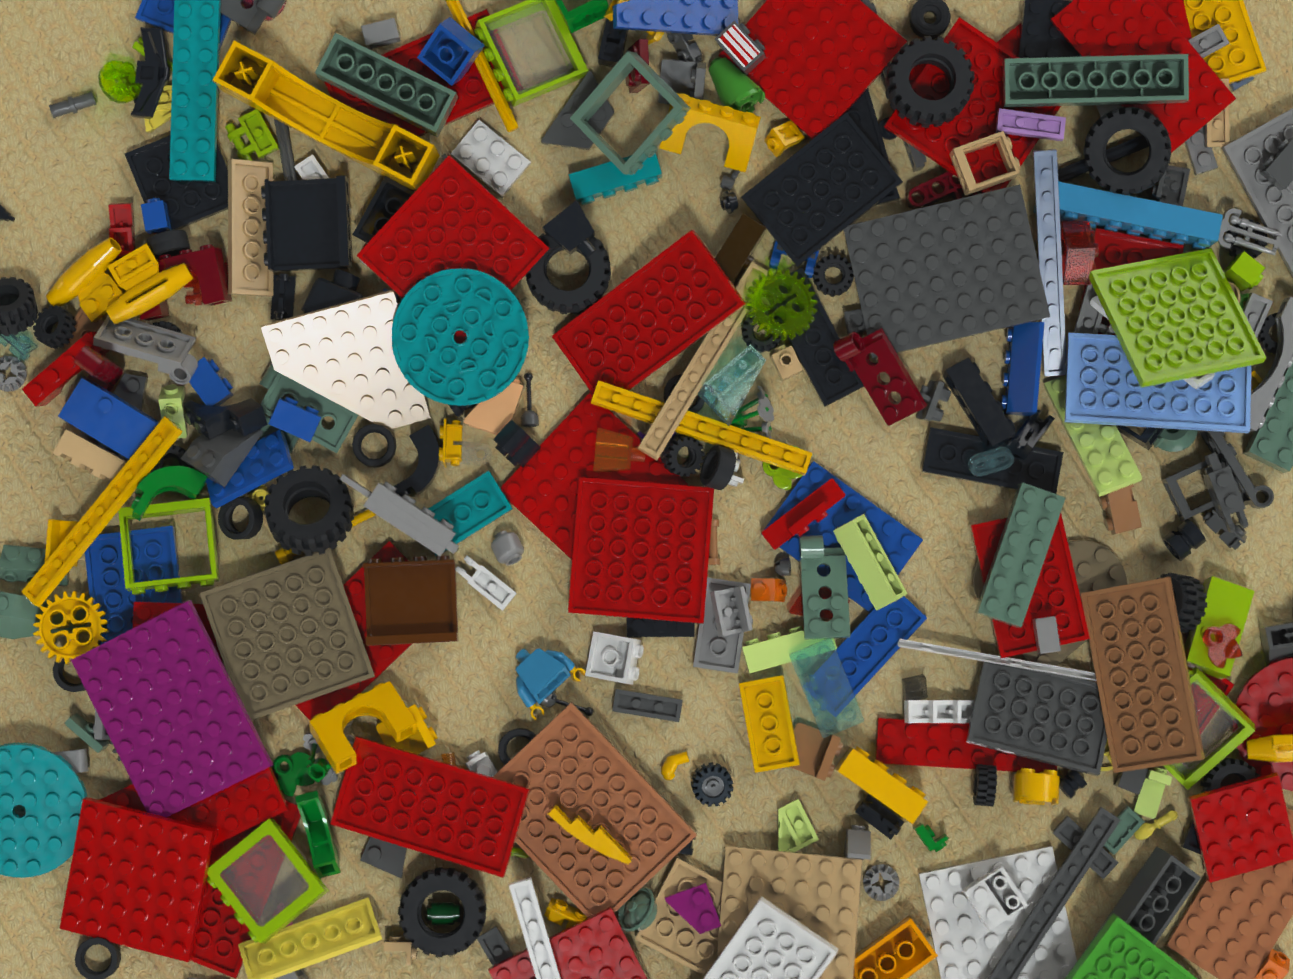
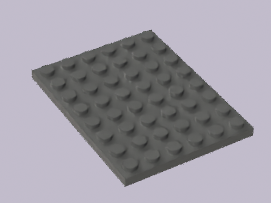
M1020 185L849 225L844 229L867 335L882 328L896 353L1050 318ZM871 353L872 358H878L876 354Z

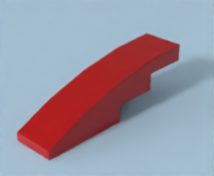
M112 203L108 205L110 217L109 236L116 240L122 248V251L113 262L136 250L132 203Z

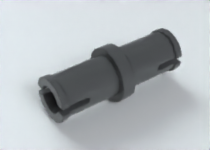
M90 91L74 98L69 96L68 100L50 104L49 108L55 119L71 112L73 114L78 113L80 109L97 104L93 92Z

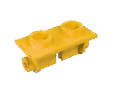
M444 419V426H440V439H443V447H439V461H443L445 468H447V462H451V466H459L460 462H462V445H454V442H462L463 425L458 420H453L452 424H448L447 419Z
M551 898L544 913V916L548 917L547 920L561 926L564 919L568 920L566 928L587 919L579 908L572 907L564 900Z

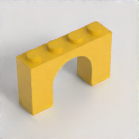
M676 93L691 109L686 113L685 120L672 129V135L660 143L659 149L681 154L688 130L699 123H711L720 127L729 139V149L724 167L746 172L761 117L751 112H742L729 106H721L708 100H699L686 94ZM671 104L668 113L674 108Z
M391 681L384 684L379 683L372 690L366 693H359L352 700L344 704H337L332 710L324 714H317L309 721L311 734L336 774L357 764L356 753L343 733L346 725L354 718L373 716L380 719L386 725L396 743L417 733V722Z

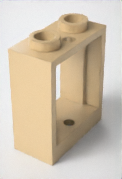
M1004 131L954 148L949 155L965 196L1014 179L1020 173V163L1017 157L1013 156L1011 140L1008 136H1005ZM997 144L1007 173L976 184L965 154Z

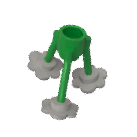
M759 385L758 389L760 392L757 393L758 398L739 409L731 411V414L725 416L724 419L726 424L749 432H762L763 436L766 435L767 438L771 439V422L774 420V409L769 401L768 394ZM759 403L756 411L748 414L742 413ZM760 415L766 421L762 422L761 427L744 428V426H747V419Z
M311 733L304 734L303 740L305 742L303 746L311 752L310 758L307 761V764L310 765L308 768L309 776L316 782L321 781L323 785H329L331 781L336 782L338 776L328 760L324 758L315 759V755L320 752L321 748ZM352 735L345 736L353 747L354 737Z

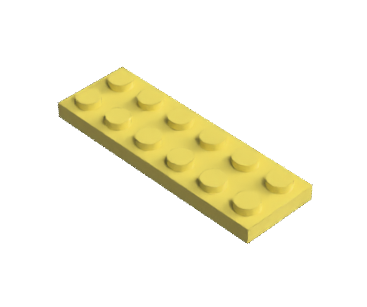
M368 897L284 927L266 943H259V941L256 943L251 939L238 944L248 979H275L380 941L382 936Z

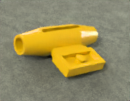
M109 237L82 255L59 277L46 294L49 303L54 307L55 305L61 307L78 296L79 305L91 322H97L107 313L106 308L126 292L118 286L112 275L106 273L107 266L112 264L122 251L119 243Z
M146 243L107 266L118 286L126 290V292L106 308V312L114 324L139 316L172 297L194 278L185 263L159 272V263Z
M1293 734L1271 735L1247 740V759L1269 762H1293Z

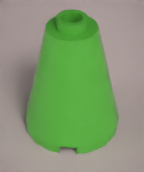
M718 57L710 63L709 73L722 106H729L735 110L752 113L755 110L754 105L757 102L760 104L765 98L764 91L729 59Z

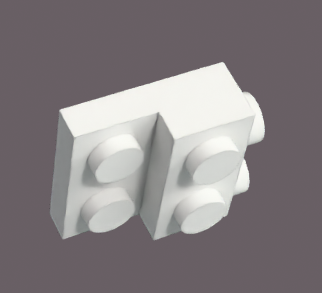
M593 631L585 676L633 685V682L639 677V668L636 667L637 660L642 657L644 651L643 645H640L641 640Z

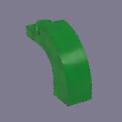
M168 466L153 471L136 487L135 493L142 497L137 496L131 505L133 509L132 517L140 521L152 500L164 492L175 491L192 500L196 499L204 487L208 476L184 466Z

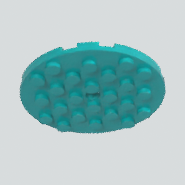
M448 269L436 272L419 281L405 295L393 320L392 349L400 371L418 392L443 404L457 406L473 405L495 397L515 380L527 356L529 329L521 304L502 282L477 270ZM457 331H464L467 334V340L463 344H458L454 340V334Z
M30 743L0 745V875L17 878L42 875L62 865L72 856L74 851L83 798L88 797L83 781L79 779L73 767L63 757L57 756L39 745ZM22 805L26 810V814L20 817V815L15 813L14 807Z

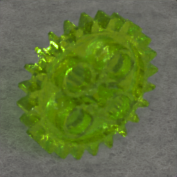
M777 268L775 274L769 269L767 276L761 273L759 280L754 279L752 282L753 286L747 289L751 294L745 296V300L749 301V303L744 308L751 311L746 317L754 318L751 326L758 324L757 332L765 330V338L771 333L773 334L774 341L779 335L782 341L787 339V335L793 340L796 337V333L801 336L804 333L803 329L808 330L810 328L809 323H813L815 320L812 315H815L818 310L813 308V306L818 301L811 298L816 292L808 291L811 284H803L805 277H802L800 280L797 279L798 272L791 276L789 269H786L784 274H782L780 268ZM780 285H783L788 289L787 294H784L780 291ZM797 294V297L789 300L785 306H780L768 316L765 315V312L773 309L777 303L780 304L791 295ZM761 297L768 298L770 305L763 304ZM792 304L799 305L801 312L794 311ZM774 316H780L783 324L777 323L774 320Z

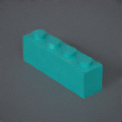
M656 153L652 157L647 158L642 163L643 168L641 170L638 169L633 175L623 174L612 161L568 174L575 199L578 203L581 202L582 205L594 202V198L603 196L604 199L615 196L616 192L620 190L629 192L637 189V185L646 183V186L658 183L659 179L662 178V172ZM631 156L624 157V161L626 162Z

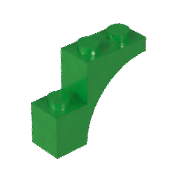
M318 791L295 796L307 834L313 867L318 877L323 878L341 873L338 851L332 839L329 816Z

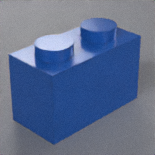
M203 357L198 361V367L189 383L206 406H220L234 396L231 392L233 386L226 377L223 379L218 374L220 368L213 359L209 361Z
M287 396L285 399L280 398L268 424L311 442L322 416L318 415L319 410L310 406H306V409L297 406L298 401Z

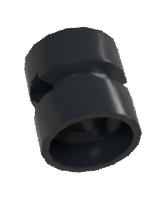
M1186 519L1177 527V532L1172 531L1162 539L1167 549L1179 561L1190 555L1192 548L1197 549L1206 542L1202 532L1189 519Z

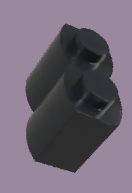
M510 420L493 439L497 443L495 448L503 456H506L505 458L514 466L519 464L524 467L541 448L513 420Z

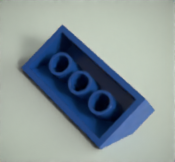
M1029 322L1007 328L1006 341L1010 343L1009 351H1005L1004 364H1008L1007 373H1003L1002 386H1006L1005 395L1001 396L1004 414L1030 417L1037 413L1044 322Z

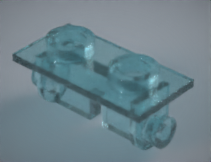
M21 331L17 335L9 334V336H4V334H1L0 343L5 347L10 344L9 351L18 360L25 362L30 357L29 353L38 348Z

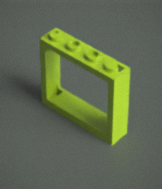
M210 498L150 504L142 517L150 518L205 511L211 574L135 582L129 520L135 518L132 517L133 509L131 507L119 509L124 579L127 591H132L133 595L146 593L148 589H155V592H164L169 590L168 587L177 586L178 589H189L192 584L208 587L213 586L214 582L220 581L213 508Z

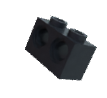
M606 19L598 64L614 67L623 57L628 30L613 29V21Z

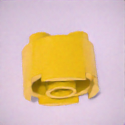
M1022 768L1017 770L1013 781V802L1019 801L1021 804L1045 805V802H1051V805H1058L1060 776H1057V771L1044 770V772L1035 773V769Z

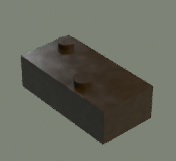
M744 213L715 257L716 262L732 284H734L743 268L747 269L751 262H753L754 257L751 255L766 231L765 226Z

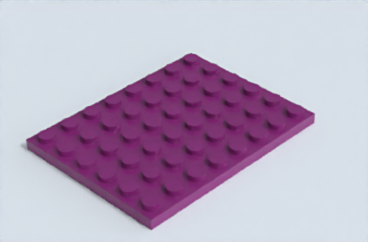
M191 600L71 660L148 813L168 817L273 765Z

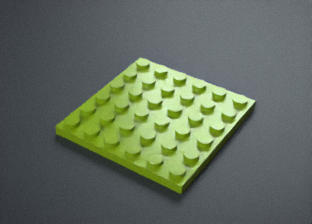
M1212 248L1093 270L1088 275L1141 388L1264 363L1266 359Z

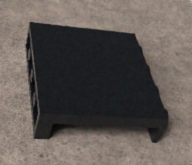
M345 175L329 179L269 181L264 179L265 186H261L262 199H265L266 208H262V218L264 222L266 221V230H263V242L267 244V253H264V265L268 266V270L279 272L352 268L349 179Z

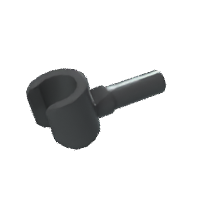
M734 170L731 177L724 175L720 187L731 190L740 171Z

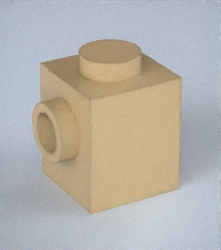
M782 345L773 350L774 354L770 358L781 381L803 371L792 346L786 347V345Z

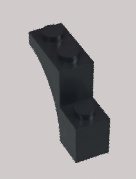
M253 398L226 406H205L197 404L192 400L183 404L186 412L184 413L186 422L189 425H193L200 434H204L209 439L230 429L237 430L245 437L268 425L263 406Z

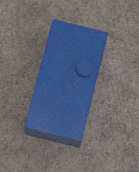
M85 376L80 379L58 415L61 419L127 459L132 457L159 423L156 419Z

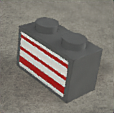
M733 21L715 38V41L744 74L748 75L766 58L763 52L765 47L758 39L753 41L748 36L751 32L743 23L738 25Z

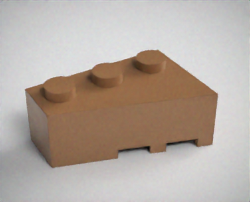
M1134 484L1099 497L1100 506L1102 509H1105L1107 518L1104 519L1106 529L1111 531L1112 535L1142 527L1137 500H1134L1131 489L1134 487Z

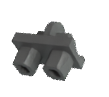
M929 380L928 386L922 385L920 394L927 406L918 411L917 419L925 421L942 420L944 410L936 407L938 400L947 402L952 393L944 387L945 383Z

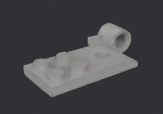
M109 315L94 336L93 345L158 363V371L169 374L171 380L180 385L189 383L198 367L196 358L188 354L196 341V337L134 319L114 324Z

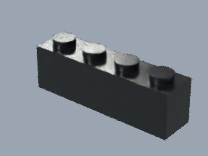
M968 357L946 369L943 378L990 452L1012 440L1016 434L1015 426L1003 414V406L992 396V389L988 382L982 380L977 364L975 362L972 363Z

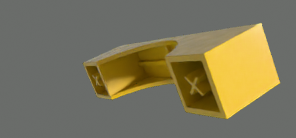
M235 40L213 78L214 83L224 93L384 177L387 176L414 192L429 177L440 156L433 144L395 124L380 121L345 105L299 79L273 60Z

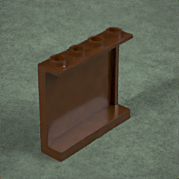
M450 555L436 556V560H427V556L413 557V561L404 562V557L391 558V562L382 563L380 558L368 559V563L362 564L365 577L366 646L459 641L455 560L450 559Z

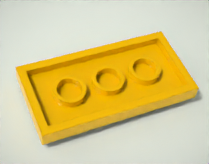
M784 675L739 683L755 773L800 765Z

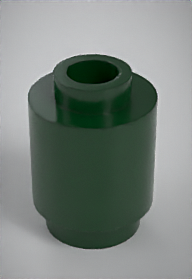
M454 901L432 902V907H427V919L432 921V925L454 924V922H460V904H454Z

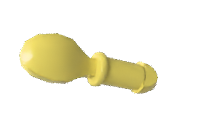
M1170 810L1157 820L1154 819L1153 824H1142L1134 833L1135 838L1138 840L1149 838L1157 828L1161 829V827L1169 822L1175 821L1178 813Z

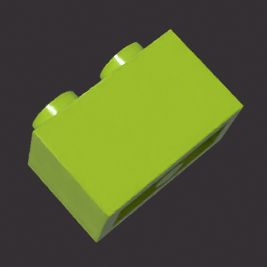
M1242 252L1230 262L1223 272L1227 280L1234 283L1242 292L1247 288L1251 290L1259 284L1264 277L1261 273L1265 267L1246 252Z

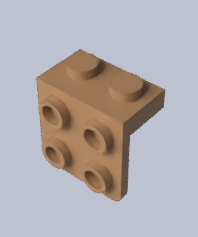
M797 723L794 727L800 765L792 766L791 768L823 781L826 780V777L831 778L835 767L832 761L834 756H839L843 746L840 743L841 738L803 723Z

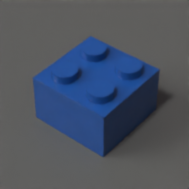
M449 17L438 25L417 58L453 86L464 77L485 45Z

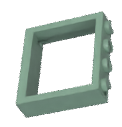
M627 51L570 119L623 174L633 175L638 169L641 170L643 168L642 163L647 158L652 157L657 152V146L672 135V129L685 120L684 117L691 108L636 52ZM635 67L674 108L625 162L590 126L588 121Z

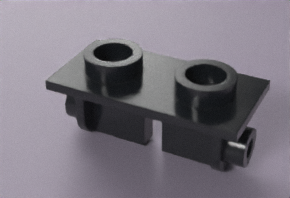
M288 274L274 275L271 320H283L293 317L296 276H288Z
M869 794L855 811V813L890 840L899 833L904 823L903 820Z

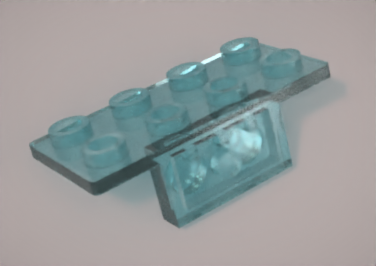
M827 638L789 655L823 738L864 722L831 638Z

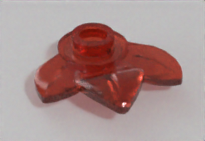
M1224 624L1221 627H1208L1203 632L1202 639L1205 646L1208 647V657L1218 668L1225 667L1226 658L1233 659L1242 656L1241 648L1235 640L1241 630L1233 624ZM1211 634L1215 636L1214 642L1211 640Z

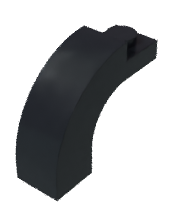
M429 424L409 435L417 449L419 462L415 472L410 477L394 486L397 488L395 493L401 497L404 494H411L410 489L412 488L417 495L421 494L432 484L440 467V446Z

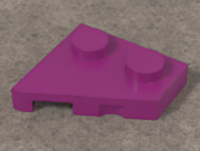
M706 882L664 897L665 901L699 934L721 927Z

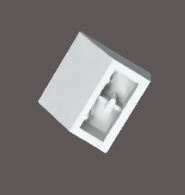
M1003 866L979 877L961 889L989 930H992L1028 906Z

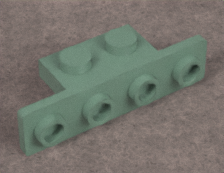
M4 545L0 557V579L9 582L22 581L29 583L45 563L46 549ZM67 574L57 586H68L69 579Z

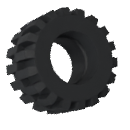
M2 277L0 279V335H17L20 331H26L27 327H32L33 321L37 320L38 309L34 291L28 282L25 283L23 279L16 280V277Z
M1175 573L1162 574L1160 578L1171 577L1181 632L1186 633L1189 630H1194L1196 625L1202 622L1201 618L1206 613L1204 610L1205 607L1207 608V603L1205 602L1207 594L1204 593V586L1200 584L1198 579H1194L1191 576Z
M1224 758V760L1220 761L1203 776L1204 781L1200 783V786H1203L1201 793L1220 788L1221 781L1228 774L1238 775L1242 782L1260 777V775L1255 772L1256 769L1253 766H1250L1245 761Z

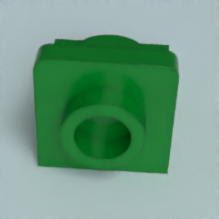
M919 823L913 827L930 852L933 850L938 852L947 845L946 841L949 838L946 834L933 840V837L936 835L929 825L924 827L922 823Z

